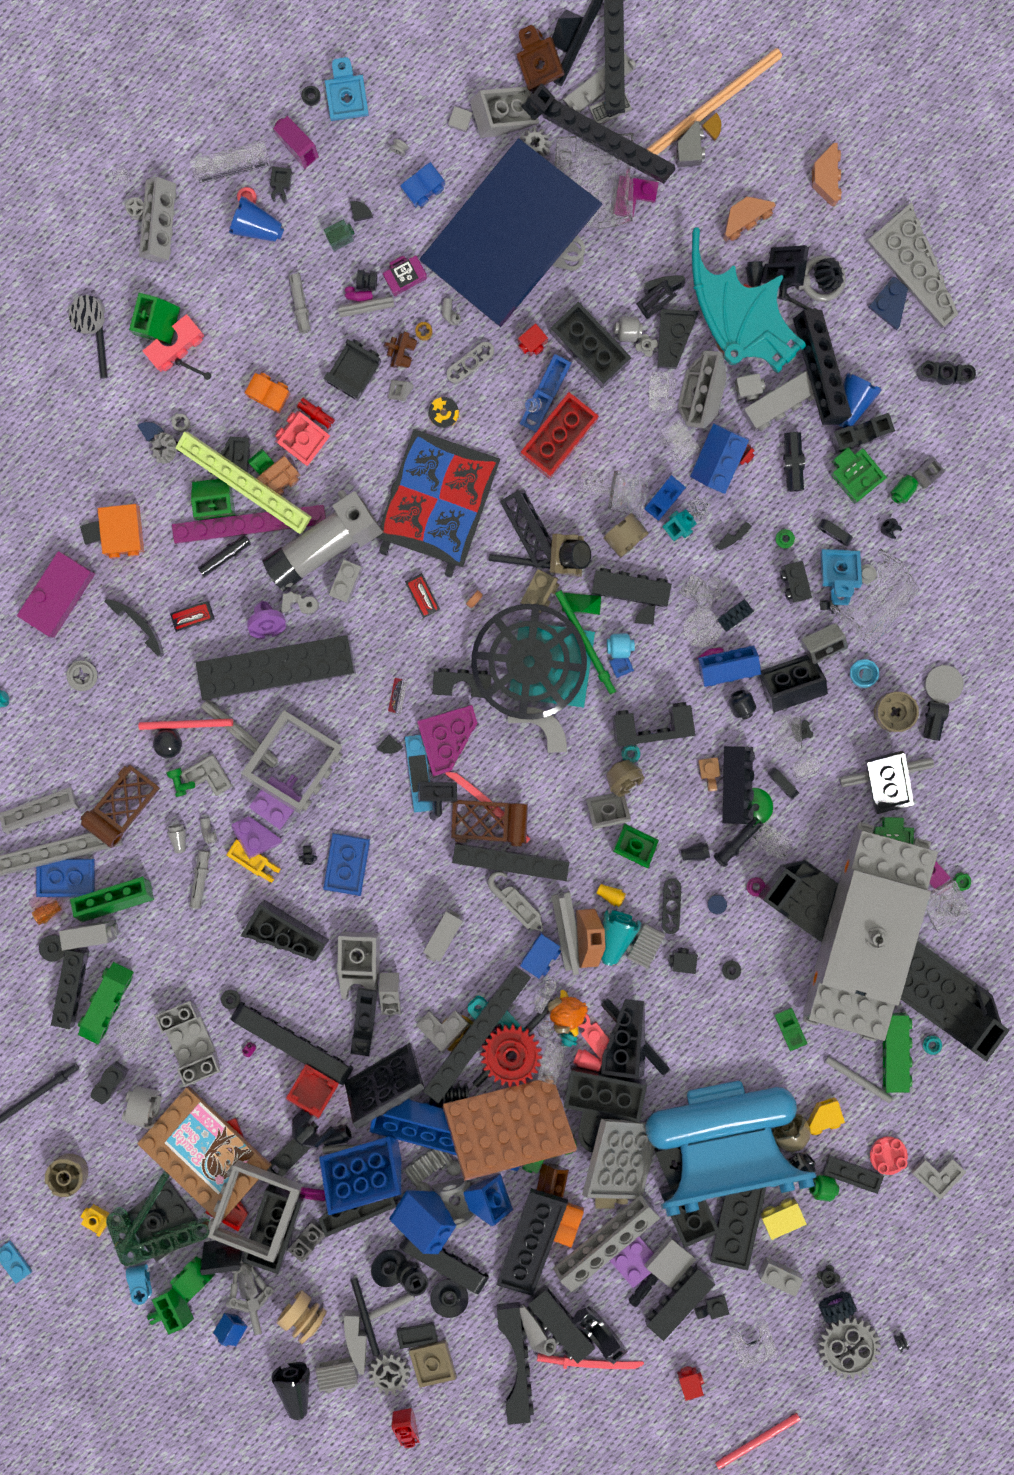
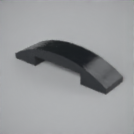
M110 599L104 601L117 615L122 616L126 612L150 637L145 644L158 657L164 655L158 635L142 615L120 602Z
M358 987L350 1054L370 1056L378 990Z

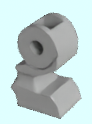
M293 592L283 594L281 611L283 614L292 610L293 603H298L303 614H313L319 608V603L314 597L309 596L303 599L301 595Z

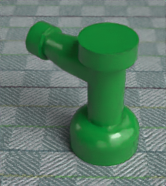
M181 768L166 772L167 777L173 780L176 790L175 797L186 795V790L195 788L194 781L181 783Z

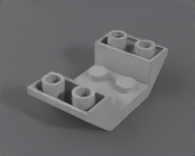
M191 1000L155 1015L161 1033L166 1032L180 1065L177 1071L184 1087L220 1072L217 1051L200 1012Z

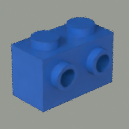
M540 932L521 961L520 967L539 979L542 975L545 977L551 968L549 966L551 960H556L561 953V950H559L560 944Z

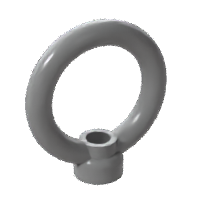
M817 256L810 259L806 264L804 285L796 286L797 290L803 289L810 298L820 302H827L837 298L843 291L846 282L845 271L842 267L844 282L841 284V287L828 294L817 293L811 288L810 270L820 260L832 258L829 256Z

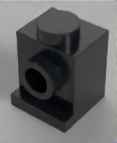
M541 83L533 90L521 107L533 120H536L545 112L555 97Z

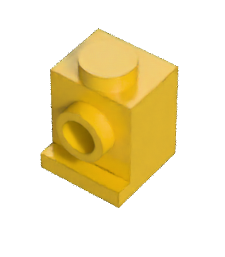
M93 1204L90 1209L86 1207L80 1217L83 1219L81 1225L95 1232L100 1237L113 1215Z

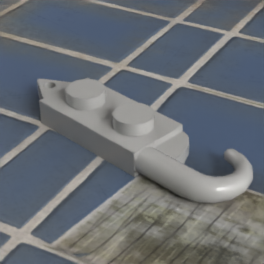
M502 871L493 872L488 878V887L492 893L527 929L531 928L543 932L540 918L542 915L516 888L506 887L500 890L495 885L494 879L497 876L507 878L508 875Z

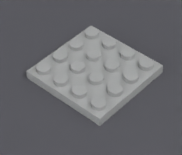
M601 1119L582 1193L583 1196L587 1198L636 1199L640 1195L643 1196L655 1149L646 1135L647 1122L640 1121V1123L627 1120Z

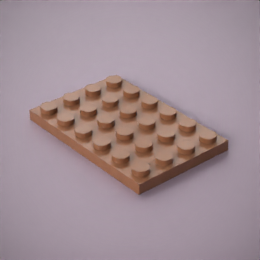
M553 1077L443 1104L444 1114L464 1181L577 1150Z

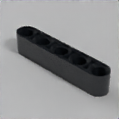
M406 1236L399 1245L400 1249L475 1294H480L489 1279L487 1273L483 1274L478 1271L479 1268L470 1263L466 1264L457 1255L449 1254L445 1248H442L439 1254H423Z

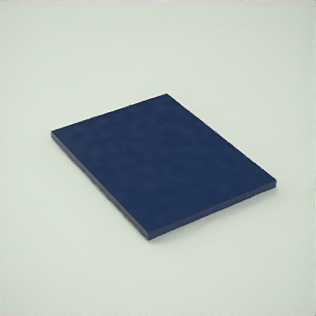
M518 138L419 260L501 328L603 204Z

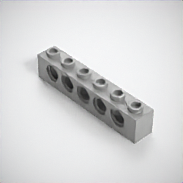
M642 1195L638 1196L553 1268L559 1281L571 1292L577 1289L660 1219L654 1207Z

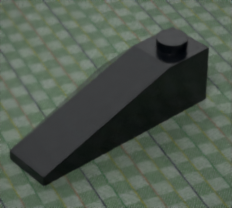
M625 999L614 1030L602 1055L601 1074L639 1079L644 1076L645 1001Z

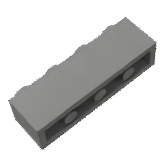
M808 372L802 373L742 411L753 431L757 429L760 432L770 426V421L775 419L777 422L786 416L785 412L790 409L794 412L802 407L803 401L808 399L810 402L815 399Z

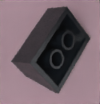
M808 655L761 670V675H759L773 713L828 694L827 680L818 663L813 664Z

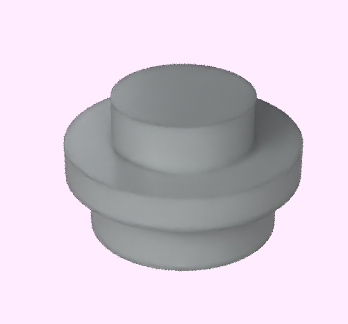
M869 564L861 566L862 583L868 584L873 582L876 578V569Z

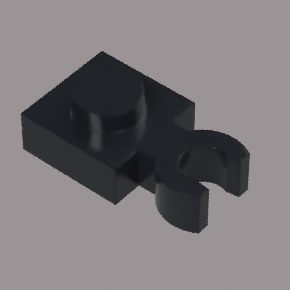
M272 166L270 186L275 188L271 194L273 202L276 201L277 195H282V202H286L287 196L284 190H290L291 168Z

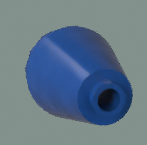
M241 196L228 233L276 242V239L281 240L284 228H281L282 223L246 197Z
M848 372L843 385L852 417L838 425L842 428L853 426L882 391L878 386H873L870 382Z

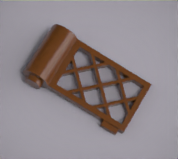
M131 765L128 768L124 766L117 774L120 777L95 808L91 811H86L80 818L81 826L110 848L119 843L123 833L160 789V787ZM132 771L137 775V783L127 784L126 777ZM149 784L153 787L149 794L142 795L141 785ZM138 786V796L128 797L127 787ZM124 788L125 798L115 799L114 792L116 789ZM139 799V807L135 810H129L128 800ZM125 801L126 811L116 812L115 802ZM105 803H112L113 813L104 814L100 809ZM126 814L127 821L121 827L117 824L116 815Z
M457 800L456 803H453L451 838H455V842L467 843V839L504 841L511 842V846H522V843H526L528 804ZM458 804H464L469 809L463 817L457 812ZM479 805H483L488 811L482 818L474 811ZM498 806L505 807L504 816L500 819L492 812ZM471 813L478 820L472 827L464 820ZM489 814L497 821L490 829L483 822ZM461 822L468 828V831L463 835L456 834L457 825ZM479 823L487 830L482 836H478L473 830ZM498 824L503 828V837H496L492 832Z

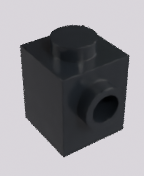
M678 948V951L673 950V955H669L668 966H671L673 972L696 974L698 955L694 952H689L688 948Z

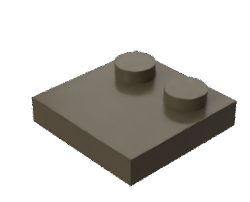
M446 1340L421 1345L409 1350L419 1388L456 1380L457 1375Z

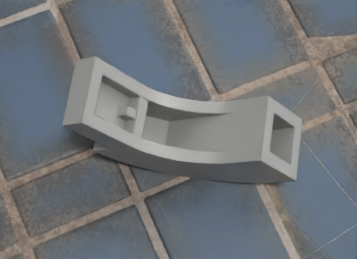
M527 707V714L544 712V710ZM552 715L534 720L508 716V723H533L542 728L547 738V753L567 752L564 730Z

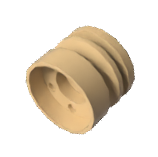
M300 1290L294 1296L296 1299L294 1304H288L276 1323L285 1331L294 1326L295 1329L291 1336L295 1338L300 1334L297 1341L303 1344L318 1330L327 1310L322 1307L316 1313L320 1306L318 1303L309 1308L308 1305L312 1298L303 1290Z

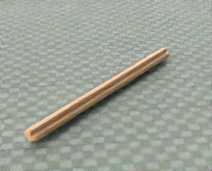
M775 48L649 146L647 150L656 155L662 152L685 134L695 121L700 122L780 60L782 57L780 50Z

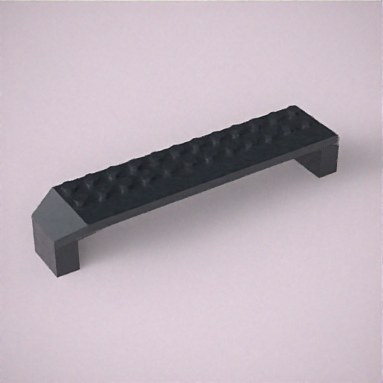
M803 859L780 865L758 897L822 943L838 883ZM917 941L900 1000L987 1062L1010 1031L1001 1023L993 995Z

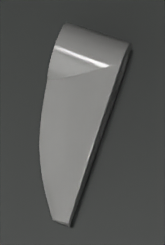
M522 1305L519 1308L531 1348L533 1351L547 1356L553 1355L557 1347L555 1339L545 1335L544 1330L525 1305Z

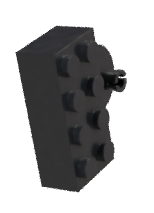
M570 1065L563 1108L582 1112L578 1136L581 1145L587 1151L593 1153L601 1119H621L640 1123L647 1089L646 1080L601 1074V1071L597 1072Z

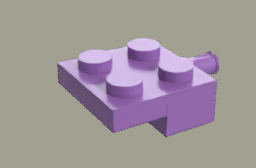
M291 774L286 783L279 781L274 776H271L267 781L268 784L298 803L302 799V796L297 794L292 788L298 780L295 775ZM262 790L249 806L250 809L279 830L294 813L293 809Z

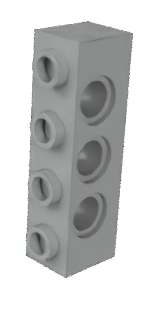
M159 177L146 180L139 257L155 262L169 260L171 237L173 235L172 224L175 215L176 183Z

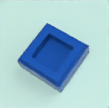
M616 658L609 661L616 678L634 671L629 658Z

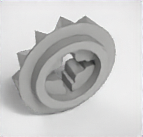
M168 433L154 435V440L150 441L153 446L150 450L154 452L152 457L156 458V461L159 463H170L175 458L177 452L174 438ZM161 446L167 447L165 450H159Z
M77 661L69 667L67 681L73 689L87 691L93 688L97 682L98 672L95 666L88 661ZM81 669L83 673L90 674L88 677H85L84 682H82V679L75 678L81 674Z

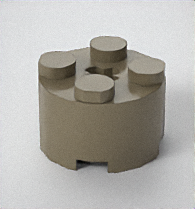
M633 513L626 516L624 521H621L603 537L620 558L649 534Z
M73 1153L59 1156L47 1168L45 1173V1184L48 1185L52 1191L51 1193L58 1197H69L75 1194L87 1181L88 1166L86 1161Z

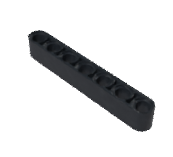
M239 1002L230 1018L235 1024L305 1065L307 1064L340 1085H345L354 1069L352 1065H346L343 1063V1060L335 1055L327 1054L328 1051L318 1045L315 1047L310 1044L311 1041L306 1038L298 1037L294 1034V1031L285 1026L281 1027L278 1025V1022L270 1017L262 1016L261 1012L253 1007L245 1006L244 1002Z

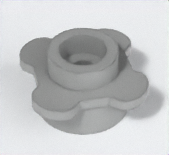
M643 334L641 341L636 344L635 348L638 352L640 351L645 354L646 357H651L652 351L658 346V341L652 340L647 334Z

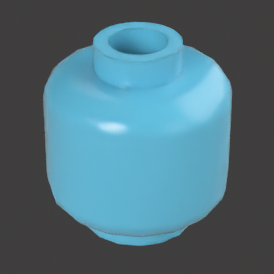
M627 633L612 634L610 639H607V654H610L614 659L628 658L631 655V651H635L634 640H630V636Z

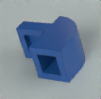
M671 475L644 510L659 521L681 495L686 486Z

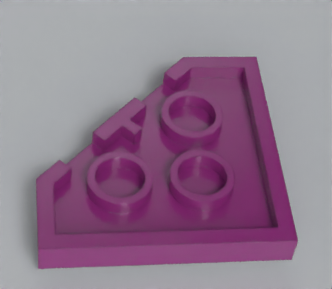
M473 705L464 706L417 721L432 776L450 772L455 766V762L467 744L472 731L478 724Z

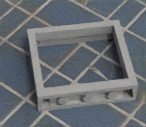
M283 710L242 771L241 777L301 814L303 810L306 811L311 805L312 801H310L312 795H317L321 790L322 785L320 783L324 778L328 779L333 769H331L333 763L340 761L343 755L341 753L342 746ZM287 722L333 749V752L299 803L253 774Z
M237 1160L234 1165L230 1166L227 1172L229 1179L227 1183L223 1184L220 1192L223 1195L222 1199L217 1201L214 1208L216 1216L215 1219L212 1218L208 1225L210 1230L208 1238L274 1262L303 1184ZM240 1172L291 1191L271 1247L220 1228Z

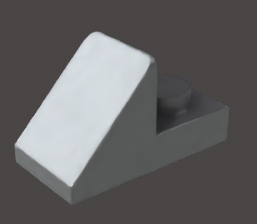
M932 457L911 475L924 489L939 478L945 470Z

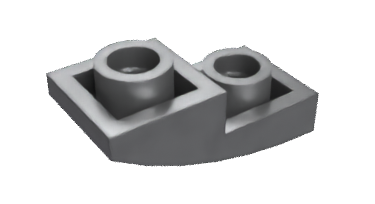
M313 1219L287 1250L299 1261L303 1262L325 1237L320 1223Z

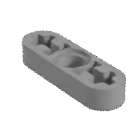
M482 342L449 367L447 370L449 382L452 384L461 383L494 356L493 345L489 342ZM482 347H485L486 349L490 348V355L487 356L486 354H483L480 357V359L483 361L479 362L478 357L474 355V353L477 352V354L480 355L482 353ZM468 358H473L476 361V365L473 368H468L465 365V361ZM462 364L463 369L467 373L464 374V371H461L459 379L451 378L452 371L458 372L461 369L459 365Z

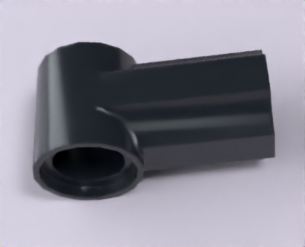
M929 701L927 704L929 706L928 712L925 713L927 719L923 738L940 741L944 721L948 718L950 707L948 704Z

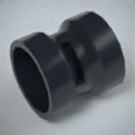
M358 269L356 289L363 290L368 288L370 291H376L378 272L371 271L369 273Z

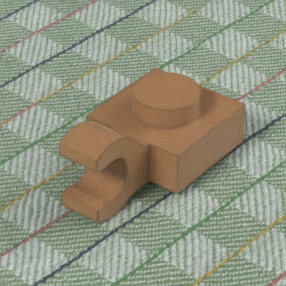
M718 757L698 760L701 779L707 778L708 792L717 791L715 777H720Z

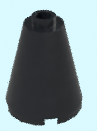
M303 1362L287 1363L290 1367L281 1369V1366L273 1371L271 1376L272 1383L289 1418L301 1420L308 1413L310 1369Z

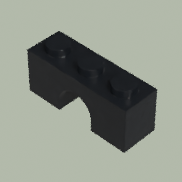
M886 413L860 425L834 431L830 438L837 454L848 448L851 449L889 436L895 432V428L890 414Z
M438 668V672L434 671L433 695L452 696L454 685L464 681L471 687V697L483 698L476 686L473 674H469V670L458 669L457 673H453L448 668ZM478 670L481 683L485 690L491 687L492 677L488 675V671Z

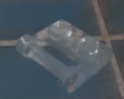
M553 975L545 977L544 988L542 991L538 990L533 998L534 1010L540 1014L557 987L556 979Z

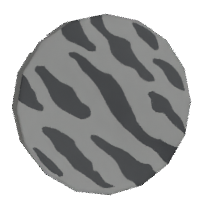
M79 296L70 306L69 322L72 328L79 333L94 334L104 324L105 308L102 302L93 296Z

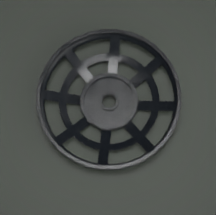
M521 604L500 611L485 623L474 642L471 668L478 690L492 707L510 717L534 720L557 713L575 698L585 679L587 654L580 633L567 617L547 606ZM532 610L530 621L517 622L507 627L501 620V617L514 611ZM539 611L556 616L568 627L558 633L552 627L538 622ZM495 623L501 633L494 640L490 653L478 651L483 636L489 627ZM521 627H530L528 638L519 641L511 632ZM537 628L547 631L554 638L544 644L536 639ZM572 633L580 647L581 664L570 663L569 651L564 639ZM504 637L512 645L507 655L496 653V649ZM557 644H560L563 651L564 662L552 660L550 650ZM526 656H532L535 659V664L532 667L524 665L523 660ZM477 659L489 660V670L495 684L485 690L479 678ZM494 661L506 662L508 673L500 680L495 671ZM551 668L562 669L563 672L560 679L553 686L547 678ZM569 670L580 672L575 688L564 700L557 691L565 682ZM512 679L521 683V695L511 692L505 685ZM541 682L547 690L543 694L529 696L530 685ZM498 690H501L508 697L520 701L519 713L502 707L491 696ZM551 696L558 704L556 707L544 712L527 714L528 702L541 701Z

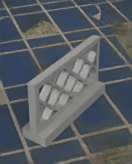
M567 892L551 895L565 971L572 970L573 975H579L578 936L571 894Z

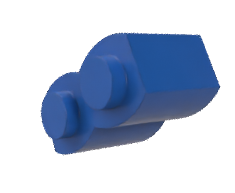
M430 162L403 182L400 187L415 208L418 205L423 207L428 203V198L431 195H438L444 190L445 180Z

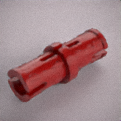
M303 397L301 399L302 402L298 403L297 408L308 414L313 421L316 420L327 429H330L335 419L323 412L320 406L316 407Z

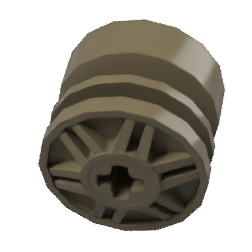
M904 692L887 693L879 698L874 707V718L877 724L889 732H904L910 729L916 723L919 716V707L916 700ZM892 707L894 709H899V711L897 712L898 716H891V713L893 712L891 709Z

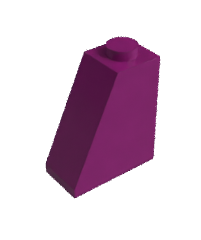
M288 116L284 119H279L275 123V127H273L275 135L304 169L319 158L315 144Z

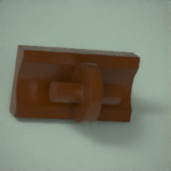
M404 331L399 334L398 340L395 337H391L390 343L384 342L383 347L388 349L386 356L392 357L390 367H410L412 358L405 356L404 351L405 349L414 351L417 340L409 337L410 333Z

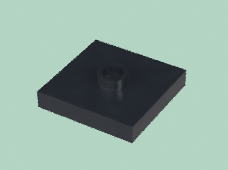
M216 1240L204 1242L200 1268L201 1275L240 1270L242 1250Z

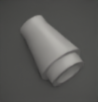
M183 824L169 826L167 834L174 852H185L186 828L183 827Z

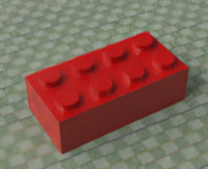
M568 392L522 449L520 456L548 479H551L595 425L599 415Z

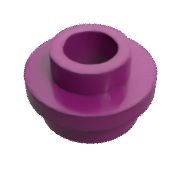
M753 877L747 882L746 889L750 895L757 897L766 884L761 878ZM758 883L759 889L753 890V884Z

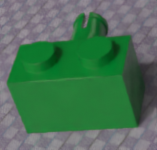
M172 1287L162 1291L152 1299L156 1311L150 1312L147 1315L148 1320L154 1319L149 1322L151 1325L162 1321L168 1335L185 1328L194 1320L187 1303Z

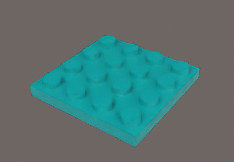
M548 625L558 633L565 629V627ZM530 627L518 628V641L528 638ZM537 628L536 639L544 644L554 638L547 631ZM584 630L593 647L595 632ZM572 633L564 639L569 651L570 663L581 664L580 647ZM557 644L550 650L552 660L564 662L563 651L560 644ZM588 654L584 682L568 706L582 708L585 706L591 659ZM526 656L523 660L524 665L532 667L535 664V659L532 656ZM551 668L547 678L553 686L560 679L563 672L562 669ZM569 670L565 682L557 691L564 700L575 688L580 672ZM512 679L509 690L521 695L522 684ZM539 682L530 685L529 696H536L547 692L545 687ZM551 696L540 701L557 704Z

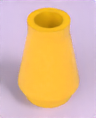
M603 884L599 886L596 893L614 907H620L626 896V893L622 892L623 890Z

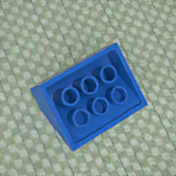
M391 1136L319 1157L328 1215L401 1195V1153L398 1140Z

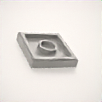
M669 1236L644 1266L668 1287L672 1288L696 1261V1258Z

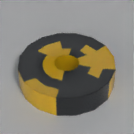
M440 397L431 403L429 417L435 426L449 428L457 422L459 409L452 399ZM441 410H446L447 415L442 416L440 414Z

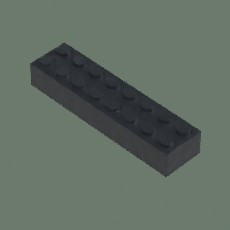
M348 635L195 662L202 700H212L356 674L350 637Z

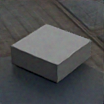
M454 106L448 126L466 133L473 113Z

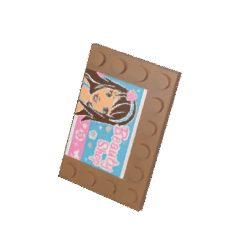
M189 1086L184 1089L154 1126L137 1143L214 1218L216 1216L214 1208L217 1201L222 1199L223 1195L220 1192L223 1184L228 1182L229 1176H227V1172L231 1165L240 1160L266 1171L272 1165ZM241 1172L239 1173L223 1220L259 1179Z

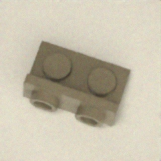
M537 569L520 604H538L548 607L551 603L548 600L550 594L555 595L560 585L557 583L558 578H554Z

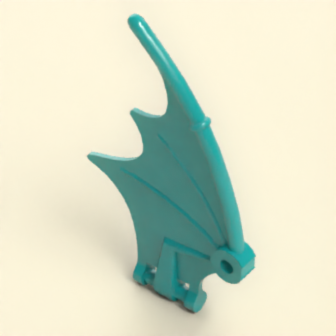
M695 227L692 231L693 289L696 292L706 323L716 342L724 351V359L729 365H736L746 357L762 358L770 365L773 371L779 373L783 369L782 366L788 364L796 357V353L799 350H803L806 347L805 342L797 337L785 323L778 309L777 292L783 276L780 275L761 286L748 288L739 282L735 266H732L723 274H712L705 268L701 260L699 251L700 229ZM790 340L794 343L792 347L787 345ZM731 352H735L736 357H732ZM775 354L780 357L778 361L772 358Z

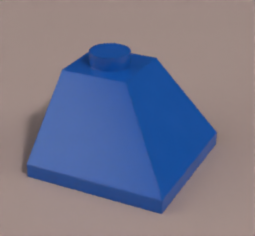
M501 1174L475 1183L463 1192L469 1211L490 1226L496 1225L513 1210Z

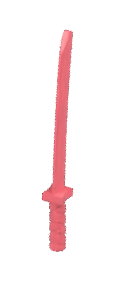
M453 772L445 773L479 801L492 802L459 774ZM499 807L492 811L498 818L504 816V812ZM526 836V843H527V842L530 840V838H529L528 836Z
M537 1354L538 1362L563 1365L564 1369H567V1366L636 1369L644 1365L643 1361H617L613 1364L607 1360L583 1359L577 1364L574 1359L570 1360L567 1355L558 1357Z

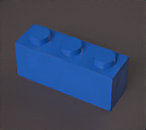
M754 645L698 658L700 676L704 687L761 675L759 655Z

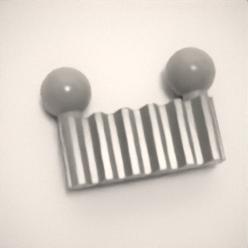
M430 1149L406 1166L403 1171L413 1185L416 1186V1191H431L429 1184L422 1182L427 1176L442 1168L444 1164H447V1172L452 1176L459 1175L461 1168L459 1161L453 1160L448 1153Z

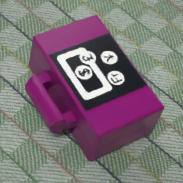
M402 255L389 262L391 269L383 272L384 279L393 296H397L427 279V274L416 255L408 260Z

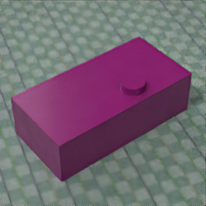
M58 551L20 609L17 617L48 637L55 638L92 581L95 573L66 554Z

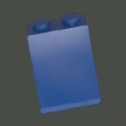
M406 1190L389 1218L423 1254H439L456 1228V1224L440 1195L434 1191Z

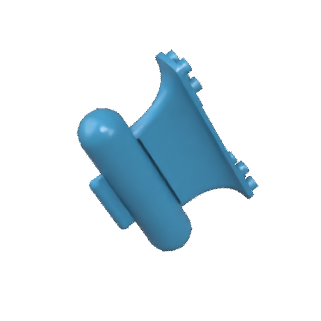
M733 1081L693 1089L687 1092L689 1105L659 1110L652 1113L647 1119L646 1135L654 1147L666 1150L677 1147L681 1148L682 1175L679 1187L672 1198L661 1204V1210H666L667 1217L680 1214L679 1206L682 1205L685 1206L686 1213L699 1210L698 1202L710 1198L768 1186H779L780 1192L785 1193L795 1190L794 1182H798L800 1189L814 1186L813 1178H816L815 1172L801 1171L791 1165L779 1150L771 1128L791 1123L796 1116V1100L790 1091L783 1087H773L745 1093L743 1083L741 1081Z

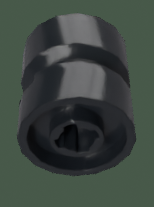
M405 1262L397 1271V1279L409 1295L419 1296L428 1288V1278L415 1262Z

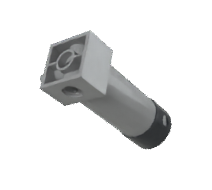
M340 490L338 496L341 500L332 505L336 512L262 559L268 575L282 591L287 590L302 580L303 577L356 542L362 547L383 533L370 510L355 491L347 495L344 490Z

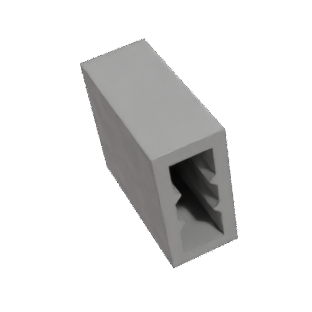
M449 908L446 909L423 951L427 959L433 962L436 960L441 961L463 922V916Z
M114 920L72 926L59 931L62 950L109 943L117 939L116 935L119 934L118 925L114 924Z

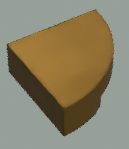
M717 112L702 125L704 131L714 141L719 137L722 126Z

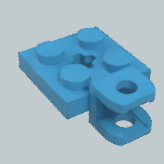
M348 57L334 59L332 62L334 79L325 80L331 121L369 116L363 75H353L352 65ZM345 94H348L349 97H352V99L348 103L342 101V98L345 97Z
M822 549L820 553L822 586L831 587V600L834 605H849L854 588H861L860 551ZM839 566H842V568L846 570L842 572L839 571L837 568Z

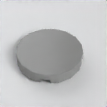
M940 665L930 670L927 674L924 688L932 700L939 703H949L955 701L961 695L964 681L956 668Z

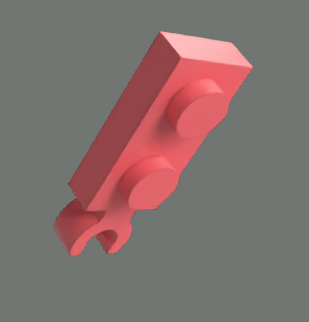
M586 1014V1022L579 1026L585 1029L581 1032V1035L602 1061V1055L607 1047L609 1038L597 1022L591 1025L590 1017Z

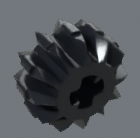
M834 257L824 258L814 266L815 273L813 275L816 278L815 282L818 283V288H822L823 292L834 291L841 287V284L844 282L842 278L844 274L842 273V267L839 266V261H836Z

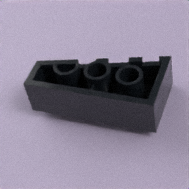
M266 900L259 904L241 934V937L250 938L262 944L266 943L275 946L274 948L284 949L292 952V954L314 961L317 960L329 941L323 935Z
M394 1196L332 1215H328L327 1211L318 1220L325 1237H328L396 1208L399 1202L397 1197Z

